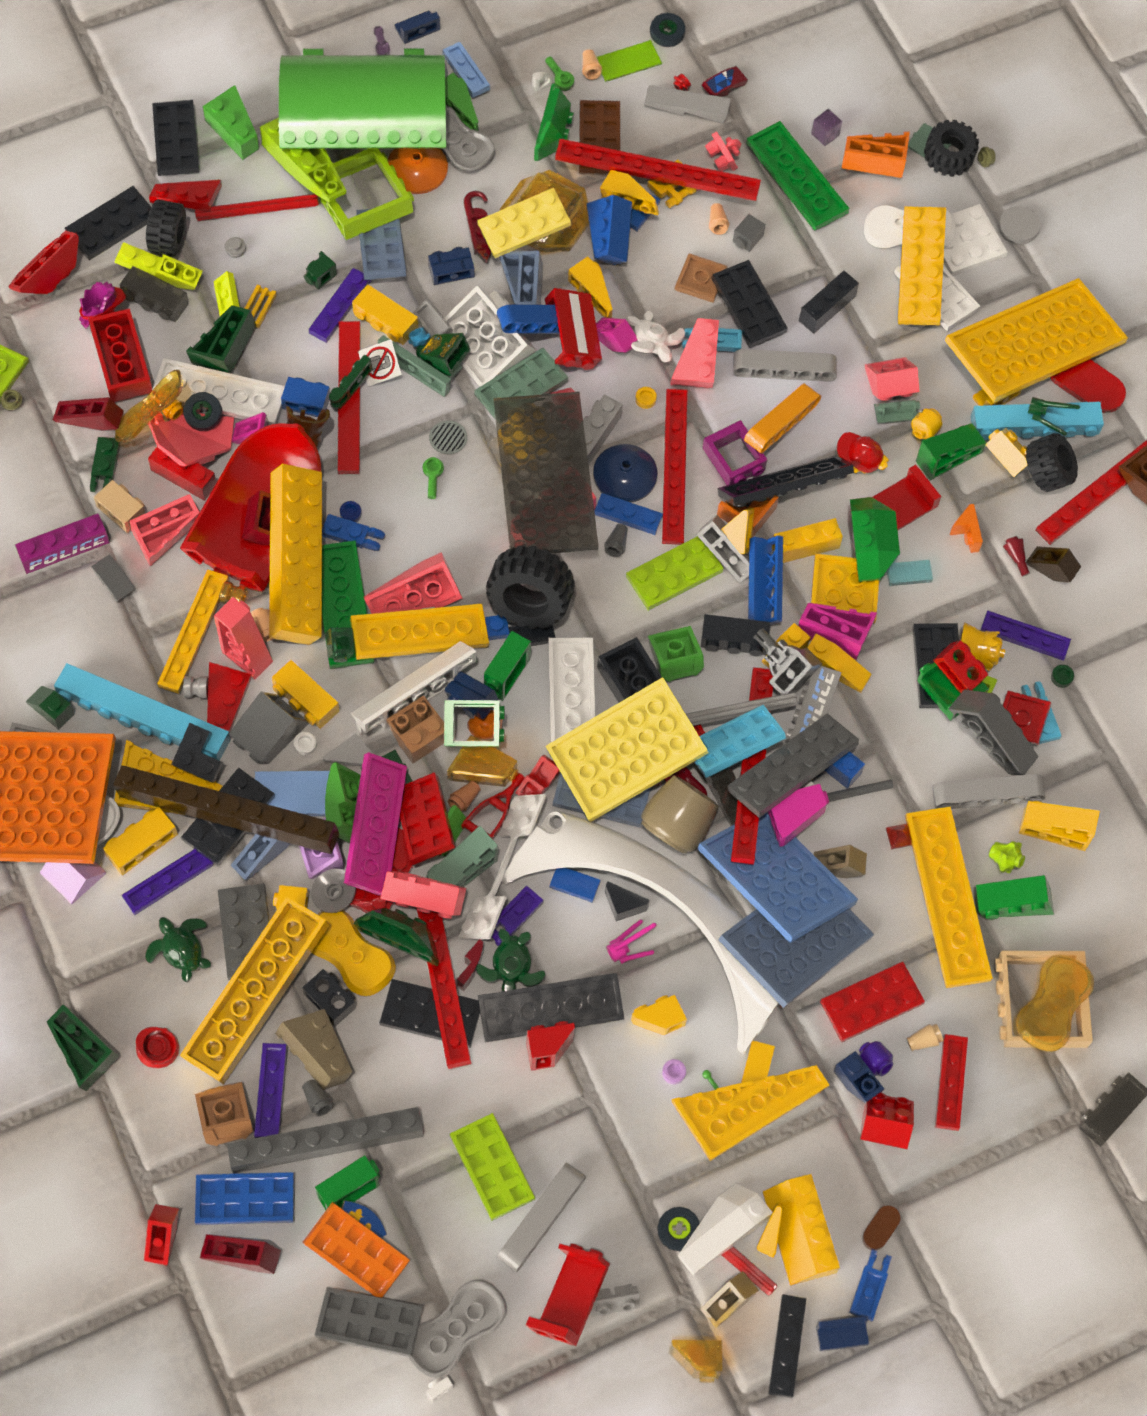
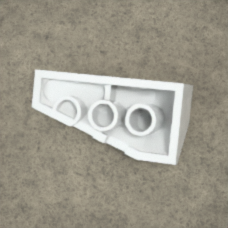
M735 1184L717 1197L678 1257L694 1275L765 1224L773 1212L758 1193Z

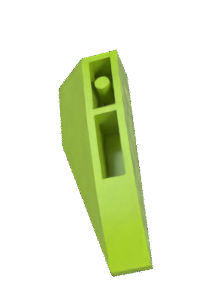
M279 118L260 126L262 146L303 186L328 202L347 194L325 149H280Z

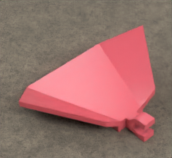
M155 409L149 412V415L154 418L149 419L147 424L151 429L157 447L180 466L186 467L194 463L203 465L214 461L216 455L231 449L234 417L222 416L220 422L213 429L199 431L192 428L186 422L183 413L178 419L174 421L170 419L166 422L158 410Z

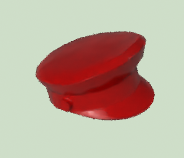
M147 1027L141 1030L136 1037V1054L139 1060L148 1067H167L178 1056L180 1047L178 1039L167 1028Z

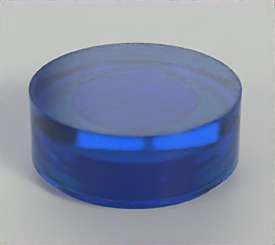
M347 501L341 505V518L353 522L360 520L362 512L358 503Z

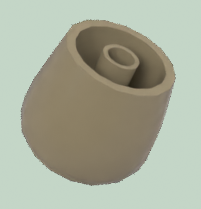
M674 775L647 803L641 814V824L664 843L681 853L687 854L688 852L695 851L703 841L719 805L700 790Z

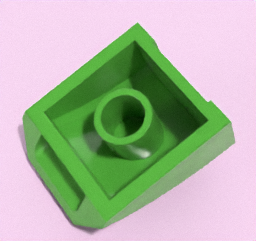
M691 626L648 636L658 671L665 680L671 682L674 679L691 675L696 676L704 668L703 653Z

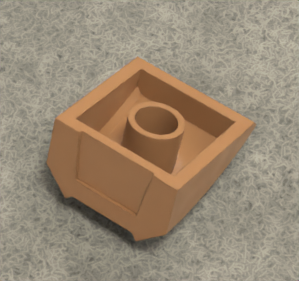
M242 1082L207 1089L195 1094L202 1132L207 1144L218 1146L226 1142L242 1138L246 1139L253 1132Z

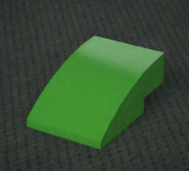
M334 762L331 766L326 786L325 816L327 821L335 822L340 833L338 838L350 843L361 775Z

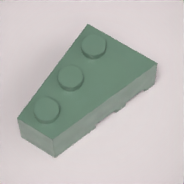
M479 826L439 864L432 866L428 870L426 878L465 887L498 861V845Z

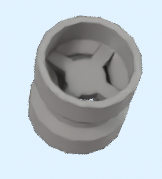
M185 676L183 685L184 698H192L194 695L200 698H208V676H200L196 679L193 676Z

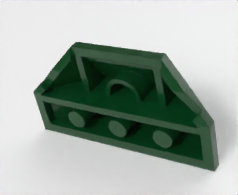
M388 908L372 910L357 918L353 923L360 933L438 966L440 963L432 934L426 927L427 923L417 917L413 920L401 910L395 909V911H392Z

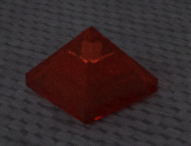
M907 823L886 827L891 850L912 846Z

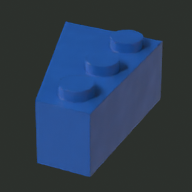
M611 195L586 203L594 259L611 265L627 262L632 201Z

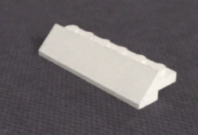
M461 641L351 712L350 714L356 722V729L361 736L380 724L385 730L388 729L389 725L386 719L423 695L430 701L444 692L445 687L454 680V677L460 671L476 661V651L474 648Z

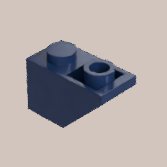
M856 1051L837 1063L833 1071L846 1089L864 1103H867L884 1091V1087Z

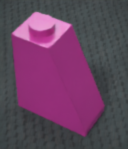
M820 784L798 789L768 811L779 847L786 845L825 813L829 799L827 792L822 791Z

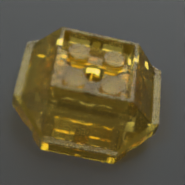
M551 170L542 173L538 172L531 177L522 179L504 202L500 211L554 188L571 221V226L527 245L540 252L571 251L589 225L586 204L588 200L585 188Z

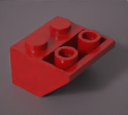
M562 1021L546 1028L544 1025H537L527 1031L526 1045L531 1071L555 1067L574 1040V1023L568 1024L567 1021Z
M879 1093L869 1100L864 1106L860 1140L908 1150L914 1126V1101L905 1097L887 1096L884 1093Z

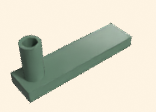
M383 335L378 339V344L390 339ZM392 341L400 369L443 397L450 392L451 379L462 369L461 363L451 376L444 375Z

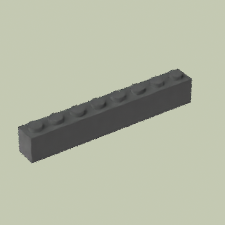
M414 1107L228 1143L227 1148L233 1174L421 1138L423 1137L419 1109Z

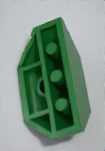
M551 83L534 148V161H540L557 152L559 140H568L570 129L567 128L568 124L572 125L574 112H571L570 101L556 83Z
M873 497L850 499L859 582L881 580L900 555L896 512Z

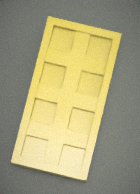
M554 188L477 220L494 258L571 226V221Z

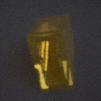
M470 735L467 741H482L473 735ZM462 747L447 770V779L456 782L469 783L474 781L477 784L506 787L509 781L513 782L519 770L517 769V760L496 748Z

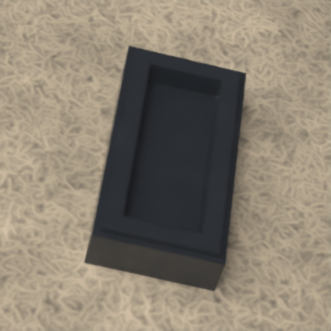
M518 625L508 627L509 634L511 631L531 641V646L548 644L549 638H556L553 625L542 629L541 627L530 629L528 626L523 628Z

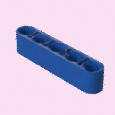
M509 304L500 307L496 312L504 333H559L555 305Z

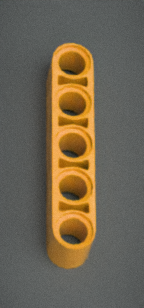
M803 383L748 431L744 441L761 454L764 453L817 406L822 396Z

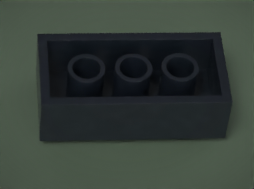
M637 637L598 656L597 668L619 703L662 678Z

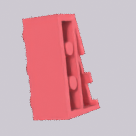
M697 319L671 378L670 385L713 388L719 320Z
M190 494L130 520L131 531L149 566L153 565L190 531L200 513Z
M387 871L380 899L393 901L395 905L402 907L414 906L417 907L416 910L430 913V911L439 912L438 916L452 919V915L461 914L467 888L403 871Z

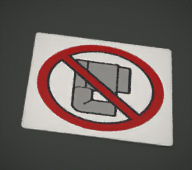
M392 340L358 351L360 359L364 354L371 359L373 370L366 378L368 386L401 375Z

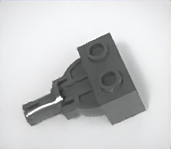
M764 628L760 629L753 637L766 650L764 659L769 663L770 671L773 675L769 683L781 695L796 693L822 665L808 648L800 649L796 646L788 645L784 640L776 642Z

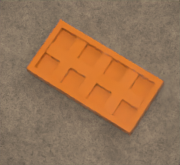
M333 1202L302 1242L361 1287L379 1298L385 1295L410 1261L408 1257Z

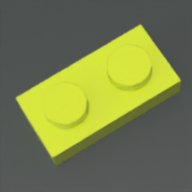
M226 271L213 281L220 316L231 305L239 307L234 274Z

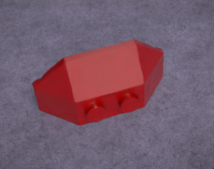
M64 231L60 237L49 243L14 277L12 283L8 286L9 289L20 293L33 294L53 292L57 287L56 285L67 278L76 267L79 241L77 233Z

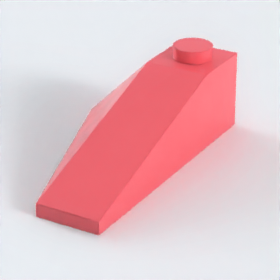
M442 552L421 561L364 596V600L372 614L418 610L430 607L440 608L462 599Z

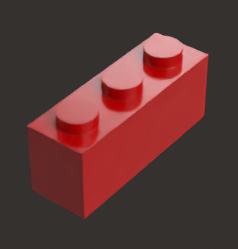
M158 447L148 457L152 472L204 501L217 483L213 471L199 463L186 467L180 466Z

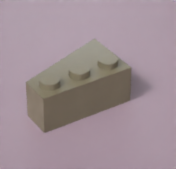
M325 1009L284 1021L275 1032L279 1039L282 1038L291 1048L290 1052L294 1056L297 1055L304 1063V1068L323 1090L345 1083L351 1075L352 1070Z

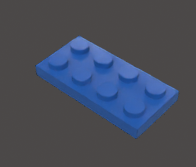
M293 1172L196 1175V1225L294 1223Z

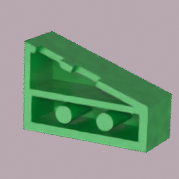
M973 423L963 425L951 431L922 440L916 462L930 481L982 454L986 441Z

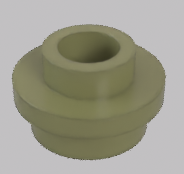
M982 147L978 153V161L981 166L989 167L994 164L996 159L995 151L989 147Z
M6 390L1 396V404L7 410H16L22 405V396L16 390Z

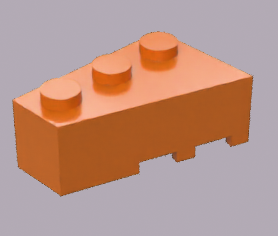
M910 131L903 132V135L894 136L891 133H885L881 137H873L872 134L847 136L842 168L902 178Z

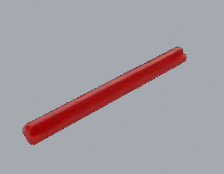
M316 194L212 206L209 211L195 209V216L199 221L318 206V196Z

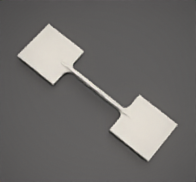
M547 795L514 796L499 834L500 837H511L509 846L490 893L487 896L474 897L466 920L462 925L459 939H491L507 898L495 895L516 845L517 838L520 836H531Z

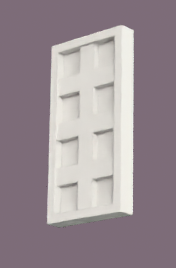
M901 265L894 272L899 279L901 276ZM943 266L940 324L946 331H949L979 311L980 305Z

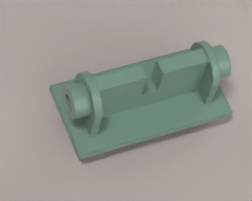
M912 399L911 401L874 404L877 423L913 420L918 414V409H920V402Z

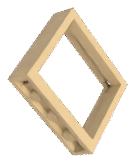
M1001 951L998 959H995L994 965L995 972H999V981L996 982V993L1000 995L1001 1003H998V1017H1002L999 1036L1000 1040L1004 1041V1047L1088 1048L1093 1039L1085 951ZM1007 964L1072 965L1078 1037L1012 1035Z

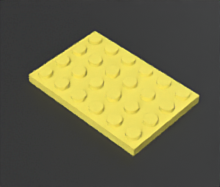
M663 677L546 745L547 750L589 822L594 821L709 753Z

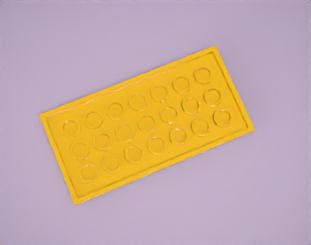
M1077 278L947 335L945 341L991 400L996 402L1126 343L1128 337L1084 283Z

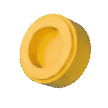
M651 387L639 388L635 396L636 404L643 409L653 407L657 399V394Z

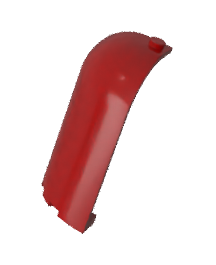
M277 423L265 426L248 436L234 451L180 549L198 564L204 562L212 567L214 572L240 581V586L264 592L270 581V545H260L242 538L248 500L260 490L271 494V472L281 464L321 472L318 450L312 439L304 431L305 429L297 423Z

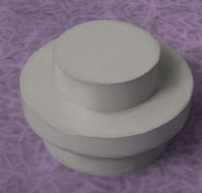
M232 237L225 243V251L231 257H240L246 250L245 242L241 238Z

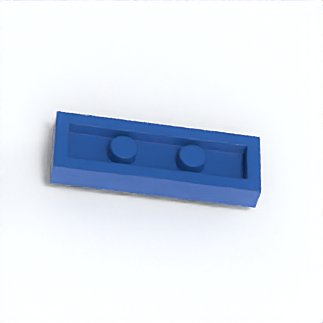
M601 493L594 511L596 516L656 535L663 513Z

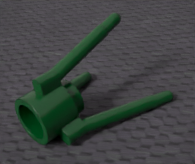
M1032 397L1028 410L1029 414H1033L1032 420L1039 421L1066 436V431L1040 416H1045L1048 406L1080 409V405L1045 401Z

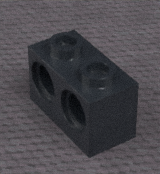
M322 969L302 987L303 994L318 1010L325 1009L330 1022L336 1027L356 1009L354 1001L356 998L349 989L343 990L340 987L339 979L332 972L328 974ZM321 984H326L329 986V989L325 992H319L317 987ZM339 1000L345 1003L339 1009L332 1006L334 1002Z

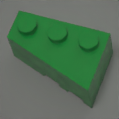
M1045 875L976 885L978 907L982 918L992 920L999 917L1054 915L1051 888Z

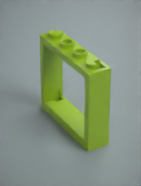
M366 149L337 161L333 165L340 179L377 164L399 198L348 219L336 199L328 202L319 197L345 240L413 213L412 202L414 198L412 193L406 191L402 178L398 179L394 166L388 164L386 154L384 152L381 153L379 149Z

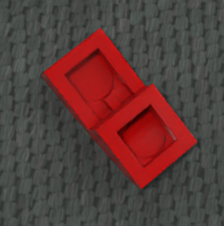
M542 755L531 773L526 775L515 794L518 796L544 794L560 772L556 763L546 755Z

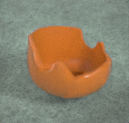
M490 710V713L484 719H480L477 716L469 719L467 728L474 737L479 739L494 738V710ZM500 720V729L502 728L503 720Z

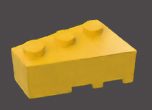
M1028 801L1024 808L1019 834L1086 851L1095 836L1100 811L1047 804L1040 801Z

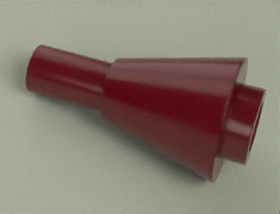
M1018 536L1007 539L1003 548L1014 563L1017 564L1021 576L1029 575L1030 572L1025 562L1023 538L1018 539Z

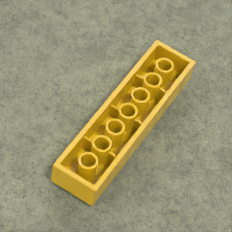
M281 464L271 472L269 638L310 645L321 638L322 472Z
M286 896L180 1056L224 1085L329 927L327 921Z

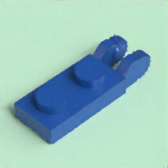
M328 514L322 528L323 537L339 542L356 540V547L379 551L381 545L376 541L366 539L367 536L377 539H384L385 536L382 530L374 527L369 528V526Z
M873 1249L867 1264L863 1268L849 1311L850 1314L858 1317L867 1316L871 1322L874 1319L888 1277L887 1271L892 1256L886 1255L882 1262L881 1271L872 1267L877 1258V1251Z

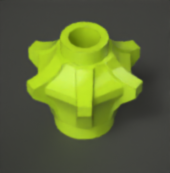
M997 841L991 847L989 857L999 865L1000 871L1003 873L1006 871V873L1010 874L1013 869L1021 868L1025 862V856L1021 852L1022 843L1020 842L1000 843Z

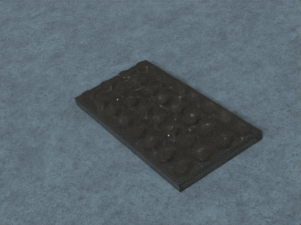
M580 392L493 398L509 549L512 547L516 549L517 546L521 545L526 547L532 545L537 546V549H547L549 553L598 550L599 545Z

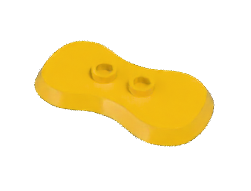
M342 910L336 913H326L323 911L318 913V916L327 921L329 927L311 953L332 963L339 970L349 990L357 995L371 996L385 988L392 980L396 971L392 955L384 948L367 941L353 924L354 920L347 912Z

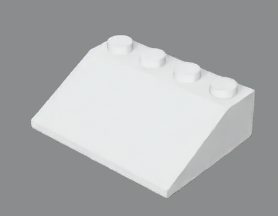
M476 286L445 317V320L453 328L449 334L464 333L471 350L463 359L461 365L476 383L482 386L537 350L523 333L503 332L496 314L499 308L487 291Z

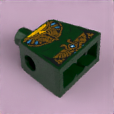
M464 333L435 334L425 346L419 345L417 347L416 355L444 375L451 376L471 349Z

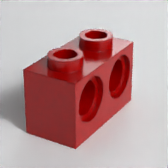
M961 640L950 643L933 660L960 693L963 690L972 691L989 675L985 670L984 664L973 656L970 647ZM953 653L957 655V662L953 658ZM968 670L971 672V679L967 675Z

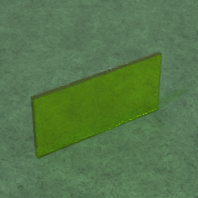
M651 40L597 56L602 67L601 75L605 82L662 65V61Z

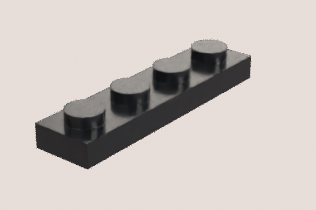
M784 1294L781 1296L768 1389L769 1395L793 1398L806 1298Z

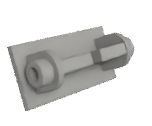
M630 1284L615 1287V1296H611L610 1288L599 1290L591 1310V1315L605 1316L614 1312H629L640 1308L637 1286L632 1287Z

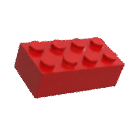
M130 308L88 318L110 399L117 402L151 393L152 385Z

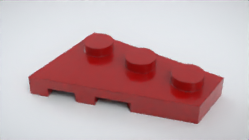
M221 180L155 184L149 195L150 203H154L159 199L183 204L185 208L209 211L222 184Z
M209 662L208 723L229 732L232 730L252 679L251 674Z

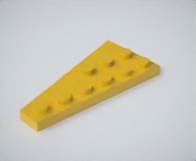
M126 740L121 765L216 791L223 787L216 783V781L212 783L171 765L172 760L155 755L152 751L146 748L142 749L134 745L133 742ZM117 791L115 793L114 801L119 807L155 810L158 808L119 797ZM160 808L163 812L181 814V813H177V812H174V811H170V810H166V809Z
M817 1065L777 1076H768L760 1080H751L717 1088L713 1091L695 1093L683 1098H674L671 1102L708 1159L712 1161L829 1087V1083Z

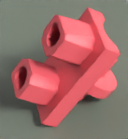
M717 132L713 133V140L706 144L705 147L711 157L722 152L723 155L714 160L719 171L722 172L730 167L733 171L736 170L738 166L731 154L733 153L735 156L740 154V140H732L731 137H727L725 140L727 144L725 145Z

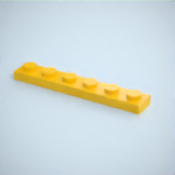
M207 569L157 683L159 688L177 694L180 693L184 684V677L188 675L229 581L227 575Z

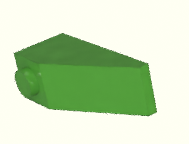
M451 73L445 78V105L451 107L456 112L464 125L478 131V119L466 82L461 77Z

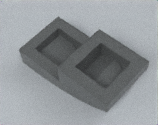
M110 554L91 566L116 602L136 590Z

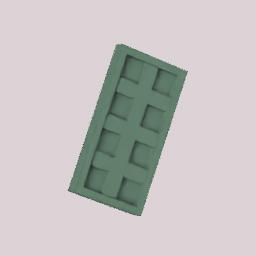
M541 348L477 388L475 396L500 425L518 411L532 405L568 382V376L558 364H555L554 359L548 352Z

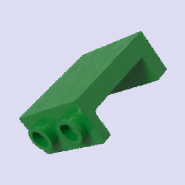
M953 653V658L957 662L956 654ZM935 662L933 664H925L919 670L920 674L917 682L951 721L959 716V714H953L949 707L961 693ZM982 682L972 691L987 693L989 688Z

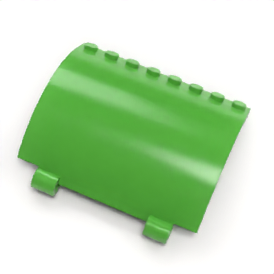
M404 48V55H324V49H303V55H281L279 69V148H446L445 55H424V48Z

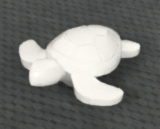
M651 311L645 312L644 320H639L633 316L628 317L627 322L635 326V335L638 342H632L631 347L639 352L658 354L663 362H670L672 352L667 346L681 343L685 336L684 329L679 328L676 332L668 334L662 325L652 322L653 313Z

